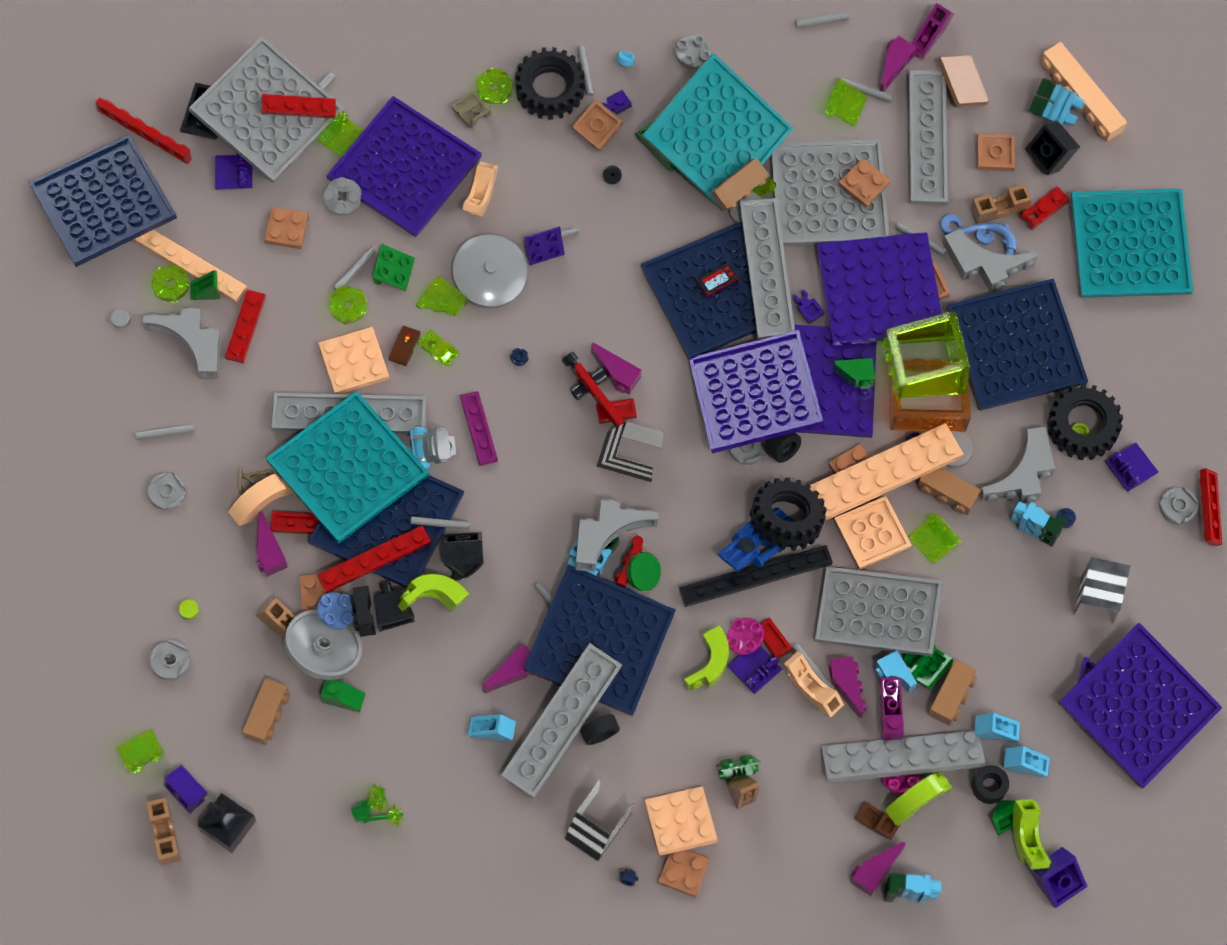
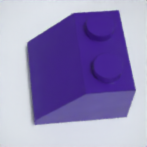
M1064 847L1048 856L1051 861L1049 868L1031 869L1037 885L1054 908H1057L1088 887L1076 857Z

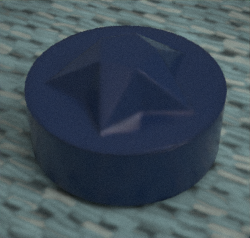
M1069 508L1060 509L1056 519L1059 515L1066 518L1063 528H1070L1076 520L1074 511Z

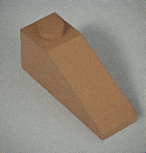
M276 597L268 600L256 613V616L268 628L283 638L288 625L296 617Z
M738 775L730 780L728 789L737 809L756 801L759 790L757 781L748 775L743 777Z

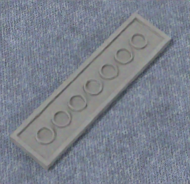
M909 70L910 204L947 205L946 80L942 71Z
M777 198L740 201L757 339L761 340L795 331Z
M274 392L272 431H303L351 394ZM361 395L395 434H410V430L415 427L425 428L426 396Z
M589 643L501 776L534 798L622 667V664Z
M975 730L905 737L901 740H876L821 746L827 783L985 767L980 737L975 735Z

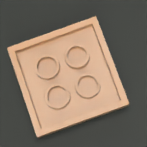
M373 327L318 343L335 394H342L390 379Z
M886 496L834 518V522L859 570L905 551L912 546Z
M703 786L645 799V806L659 856L718 843Z

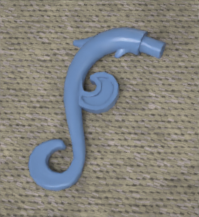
M948 214L942 218L940 228L946 235L954 232V230L948 228L949 223L953 222L958 225V228L962 227V222L957 215ZM983 222L961 229L964 234L977 231L976 239L983 245H990L994 240L992 231L997 232L1004 238L1002 242L1006 245V255H1013L1016 252V238L1009 229L1008 223H1005V226L998 223Z

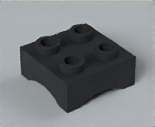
M369 586L353 588L354 594L350 595L352 611L354 612L355 631L360 632V637L376 635L374 619L369 612L371 607Z

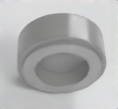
M117 309L111 315L112 324L116 328L123 329L130 324V315L124 309Z

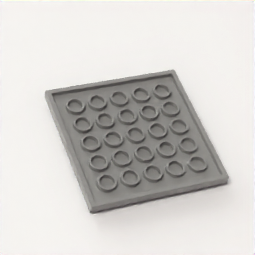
M261 36L189 107L188 111L273 183L344 111V107L336 101L335 118L262 114V94L319 98L332 97Z
M880 139L781 143L771 154L774 198H777L783 246L817 245V243L889 236L885 190L866 208L838 186L839 182L862 158L883 173Z

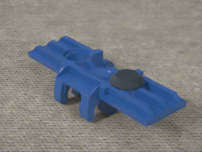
M779 507L773 510L781 519L795 522ZM750 522L737 531L732 537V543L718 553V556L737 572L749 563H752L757 568H761L764 562L774 554L783 551L780 549V545L775 544L772 547L769 540L762 541L760 539L762 534H755L753 531L755 525H751ZM761 544H762L764 547H766V546L771 547V548H769L766 552H764L762 555L759 556L760 550L757 549V548H758Z

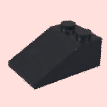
M195 82L180 132L214 140L217 139L218 136L188 111L189 107L210 85Z

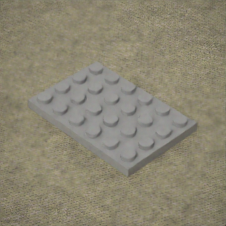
M827 567L815 641L933 656L943 580Z

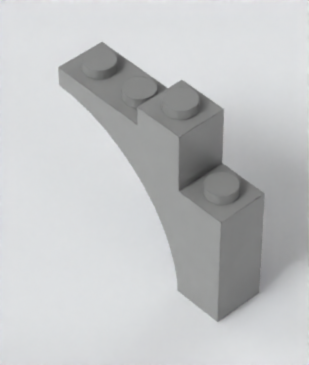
M961 229L945 235L942 242L962 280L967 278L973 279L980 274L989 292L1004 288L1008 277L1015 276L1023 269L1029 270L1033 268L1038 258L1035 250L1018 255H1004L985 250L972 242Z
M182 308L181 315L174 313L168 315L155 313L143 315L145 330H154L171 335L181 341L191 351L197 362L200 379H219L221 339L219 329L212 327L202 329L203 316L201 308Z
M1046 427L1026 430L1024 435L1025 450L1021 463L1014 472L1002 481L982 487L980 492L981 501L993 502L998 500V498L1004 497L1006 499H1013L1017 495L1020 502L1034 503L1039 500L1042 492L1038 478H1050L1055 471Z
M613 499L601 500L599 521L591 518L580 519L575 570L595 572L599 556L611 541L621 534L634 529L657 527L659 512L652 510L639 511L633 508L620 509V502Z

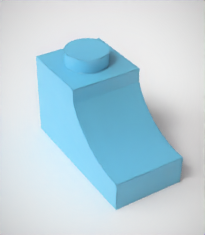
M898 651L876 662L874 671L879 679L900 678L901 685L907 692L916 688L917 682Z
M996 713L975 717L976 736L987 740L1019 741L1020 722Z
M501 714L471 717L468 736L471 738L491 739L498 742L511 741L514 737L516 721Z
M1025 746L1006 748L1003 768L1015 773L1048 777L1050 757Z

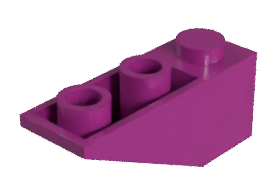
M853 656L830 659L828 667L832 684L855 714L862 718L864 711H866L865 699H861L860 693L863 692L862 682L858 681L857 674H859L858 663L854 662Z
M881 678L882 740H901L904 735L901 679Z

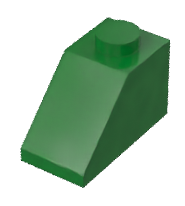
M873 358L834 362L833 372L854 388L868 389L873 387L875 382Z
M325 680L320 697L322 703L360 712L365 693L345 682Z

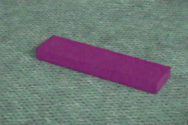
M479 392L460 395L479 466L498 462Z

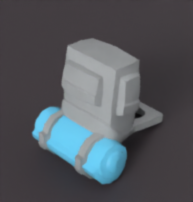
M415 427L410 430L411 436L409 439L411 440L412 454L426 469L431 466V462L441 464L447 462L451 455H456L455 437L449 436L448 431H445L444 428L431 429L430 432H427V429L424 427Z

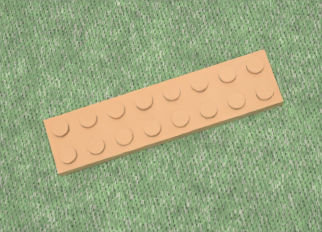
M945 423L810 485V490L812 492L817 490L819 492L818 499H824L823 507L827 509L825 520H828L963 458L964 454Z

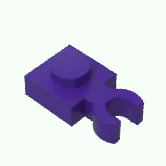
M623 90L608 97L607 103H601L611 112L614 111L616 115L632 107V102Z
M802 290L801 295L804 298L799 299L795 294L793 300L797 305H801L798 307V311L806 322L811 324L822 317L825 312L814 298L809 300L807 292Z

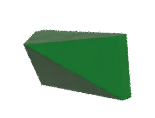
M213 270L190 282L191 300L220 299L217 271Z
M1001 800L992 816L998 835L1013 828L1015 800Z

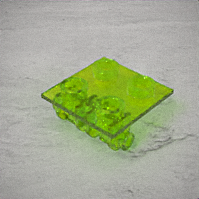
M838 78L825 107L826 115L829 117L837 115L855 127L868 96Z
M343 111L338 114L335 120H332L331 124L328 125L316 140L342 157L364 130L350 121L348 114Z
M937 513L931 514L925 523L908 535L933 564L962 542L958 535Z

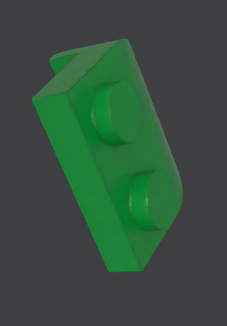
M935 644L933 656L906 653L904 658L905 664L915 681L928 690H931L954 662L952 657L938 650Z

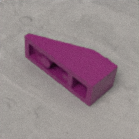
M938 3L934 5L911 43L916 47L915 55L924 59L948 26L954 13Z
M900 36L895 40L892 39L886 47L888 51L880 87L882 92L890 86L915 55L916 47Z
M593 342L591 354L606 372L612 385L619 392L630 395L641 378L642 370Z
M260 512L257 539V557L259 561L256 562L260 573L264 571L266 577L288 568L263 512Z
M521 644L482 685V691L488 693L527 678L531 673L523 669L531 651Z
M901 842L865 861L861 867L857 865L851 873L853 877L851 883L869 896H872L904 849L906 843Z

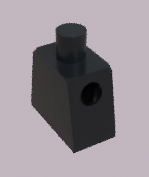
M390 582L381 584L380 590L382 594L375 596L379 632L415 622L414 613L410 606L404 611L398 607L402 601L400 597L404 594L401 589L393 591Z

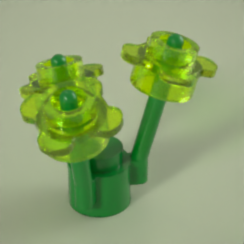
M373 784V788L369 789L371 796L358 802L356 806L351 808L356 822L363 820L365 824L370 821L389 819L390 824H397V827H400V821H403L404 814L402 809L397 808L396 804H393V808L388 809V814L369 816L372 814L371 808L381 813L386 811V793L381 785L377 787L376 784Z

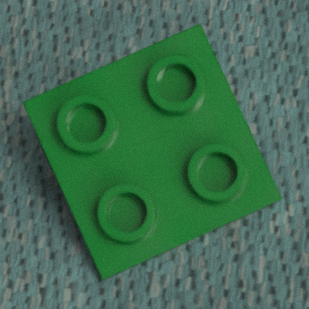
M381 244L372 275L374 283L381 285L384 282L406 291L415 257Z
M751 754L740 756V760L720 761L721 764L716 765V767L720 770L718 772L720 780L724 779L726 781L734 777L733 770L735 776H738V768L742 777L744 772L745 776L755 774V772L759 771L758 764H761V761L755 756L752 757Z

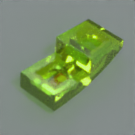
M432 329L417 343L446 367L460 354L447 340L441 339Z

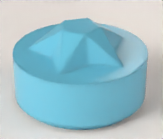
M621 51L618 53L616 61L623 66L630 67L634 65L635 56L630 52Z

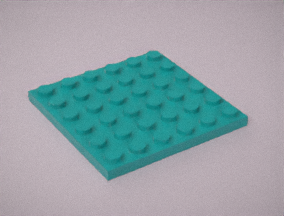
M712 53L641 136L721 209L709 192L749 160L757 158L763 165L793 130V127L715 53Z
M1182 189L1081 191L1071 193L1081 298L1190 295L1193 293Z
M357 391L266 458L268 464L338 544L429 476V471Z

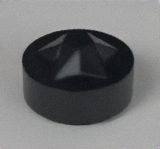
M615 165L608 166L603 174L605 181L609 184H617L622 178L621 169Z

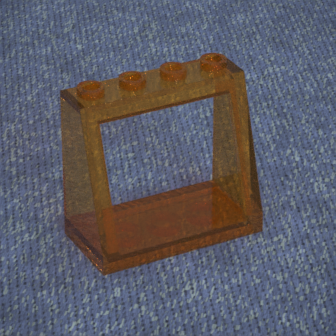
M897 358L891 360L889 365L890 430L930 431L946 423L950 431L966 432L971 419L967 363L958 359L951 361H942L941 359L924 361L923 359L904 360ZM899 371L959 372L961 410L902 409Z

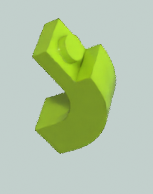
M427 574L411 581L406 588L407 591L400 597L402 601L398 607L404 611L419 598L432 597L439 600L452 612L467 598L469 593L461 584L447 576Z
M720 625L703 634L702 641L709 651L710 661L705 668L684 679V686L687 691L699 689L704 685V682L709 689L724 674L729 657V645Z
M941 772L938 774L934 773L902 794L885 811L895 825L898 826L908 821L926 804L949 792L953 787Z
M1034 799L1015 800L1013 835L1018 856L1022 863L1028 864L1030 869L1049 868L1051 861L1045 853L1039 838L1041 810Z

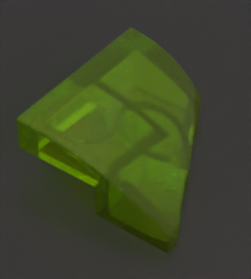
M438 275L420 297L416 307L419 309L422 307L433 309V312H445L447 315L456 316L466 306L468 300L467 296Z

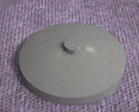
M492 234L480 235L468 240L458 250L452 267L453 281L462 297L473 305L482 308H499L511 303L522 292L527 279V263L521 250L507 238Z
M309 610L297 615L290 622L285 632L284 647L291 662L303 673L317 679L335 680L347 676L356 668L362 655L361 638L358 632L355 631L354 626L350 624L344 629H331L320 620L317 610Z

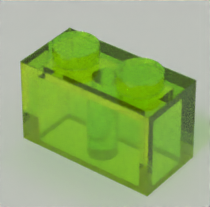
M152 729L116 748L129 773L142 770L144 765L149 762L159 761L162 755L165 754Z

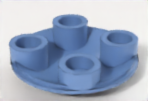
M330 592L320 598L317 605V613L320 620L327 627L339 630L346 628L353 622L354 612L352 611L349 595Z

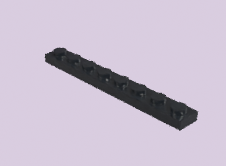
M827 545L765 562L761 568L751 566L738 572L734 571L679 587L684 606L689 607L832 565L833 561Z

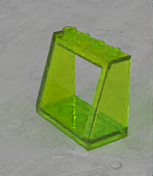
M956 312L944 313L886 330V337H883V348L887 349L886 361L887 363L890 362L889 374L894 379L892 386L893 391L897 392L898 399L966 394L970 366ZM945 341L951 366L906 378L898 344Z

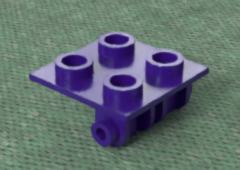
M238 153L237 155L215 156V190L253 188L252 165Z
M560 226L524 237L526 244L525 254L528 257L529 265L565 255Z
M1137 443L1132 444L1120 453L1118 451L1113 453L1112 458L1105 461L1128 492L1159 473Z
M761 646L753 653L738 656L727 666L753 694H756L783 670L778 664L779 660L775 656L772 658Z

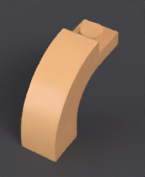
M480 162L477 165L471 192L463 204L462 210H465L466 213L483 217L494 188L498 171L497 165Z
M273 474L259 481L243 493L228 512L236 523L241 526L253 522L259 512L272 501L294 492L280 476L277 477L276 474Z
M797 651L784 663L789 672L787 675L792 683L819 711L831 718L845 705L838 692L827 686L816 676L802 653Z

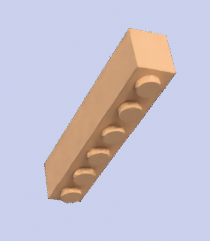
M1061 42L1043 53L1041 63L1044 69L1052 74L1056 83L1078 93L1077 96L1085 100L1081 111L1086 116L1087 121L1097 129V133L1101 137L1109 141L1125 130L1127 121Z

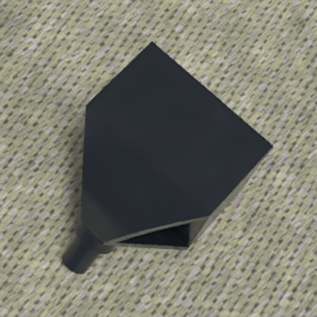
M1056 120L1044 124L1026 146L1025 150L1048 176L1060 172L1080 146Z
M482 532L443 534L444 566L453 571L451 579L458 581L462 578H468L483 565Z
M221 793L214 803H208L207 808L209 810L197 826L200 832L233 853L254 825L256 819L252 813Z

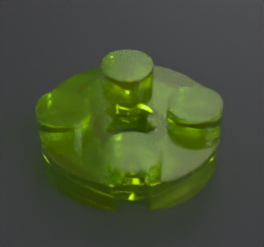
M492 68L478 76L476 91L480 100L489 104H503L511 96L513 84L505 71ZM493 83H496L499 88L492 89L489 86H493Z
M172 264L168 267H160L152 275V290L159 299L176 303L187 293L189 279L185 270L177 265ZM174 280V285L168 287L166 281Z
M350 286L340 287L331 295L329 302L330 312L342 324L356 322L367 312L366 297L358 288H350ZM346 301L353 303L350 308L344 307Z

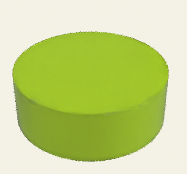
M1078 422L1071 427L1078 434L1089 436L1090 430L1086 424Z
M187 599L180 604L179 612L184 619L192 620L198 616L199 606L196 601Z

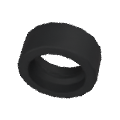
M608 714L588 722L580 729L585 743L593 745L614 736L619 732L620 727L615 716Z

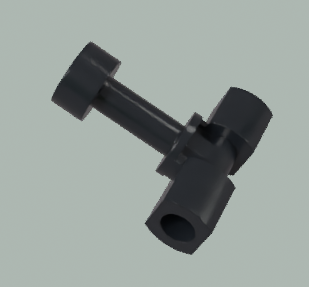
M571 352L562 359V362L566 367L571 366L574 370L575 365L578 364L576 361L578 357L574 352ZM602 368L592 375L588 372L598 386L608 379V375ZM580 379L578 380L579 384L571 389V393L577 401L588 393Z

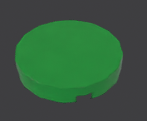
M648 552L637 553L631 557L630 565L627 566V578L630 585L639 591L652 590L657 586L661 576V566L658 559Z

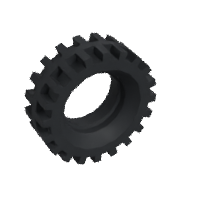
M544 47L542 52L537 53L534 50L530 58L527 55L523 58L524 63H519L518 72L515 74L518 101L521 100L523 109L527 107L531 115L534 112L538 113V118L540 119L543 118V115L549 116V120H553L554 115L564 118L565 112H568L570 115L573 113L574 106L576 108L579 107L580 99L583 100L585 74L584 70H581V63L575 62L573 54L568 57L567 51L564 49L559 53L556 47H552V51H546V47ZM550 72L560 74L567 82L565 92L556 98L540 96L533 88L534 80L539 75Z
M1081 384L1080 388L1077 389L1074 385L1070 387L1069 391L1066 392L1064 390L1061 392L1060 397L1055 399L1049 412L1047 425H1049L1048 435L1052 434V443H1058L1060 446L1058 450L1060 452L1066 450L1069 452L1068 457L1072 458L1074 454L1079 456L1078 460H1083L1087 456L1092 460L1096 455L1101 457L1107 450L1110 451L1122 430L1123 414L1120 415L1119 413L1120 405L1114 404V396L1112 395L1110 398L1106 396L1107 391L1105 389L1099 392L1096 390L1097 386L1092 385L1091 389L1086 388V384ZM1078 406L1094 408L1102 417V429L1093 436H1084L1075 432L1069 425L1068 420L1069 413L1073 408Z
M775 478L773 484L767 481L764 487L761 486L759 488L749 516H751L750 524L755 525L753 531L755 534H762L760 538L762 541L767 539L772 547L777 544L781 546V550L791 547V551H796L797 546L805 549L808 543L812 545L815 539H818L826 519L827 509L823 507L824 499H818L819 492L817 490L812 492L809 484L803 486L800 484L801 480L798 479L795 483L790 482V478H785V481ZM776 502L795 504L804 511L806 518L799 522L783 520L772 510V505Z

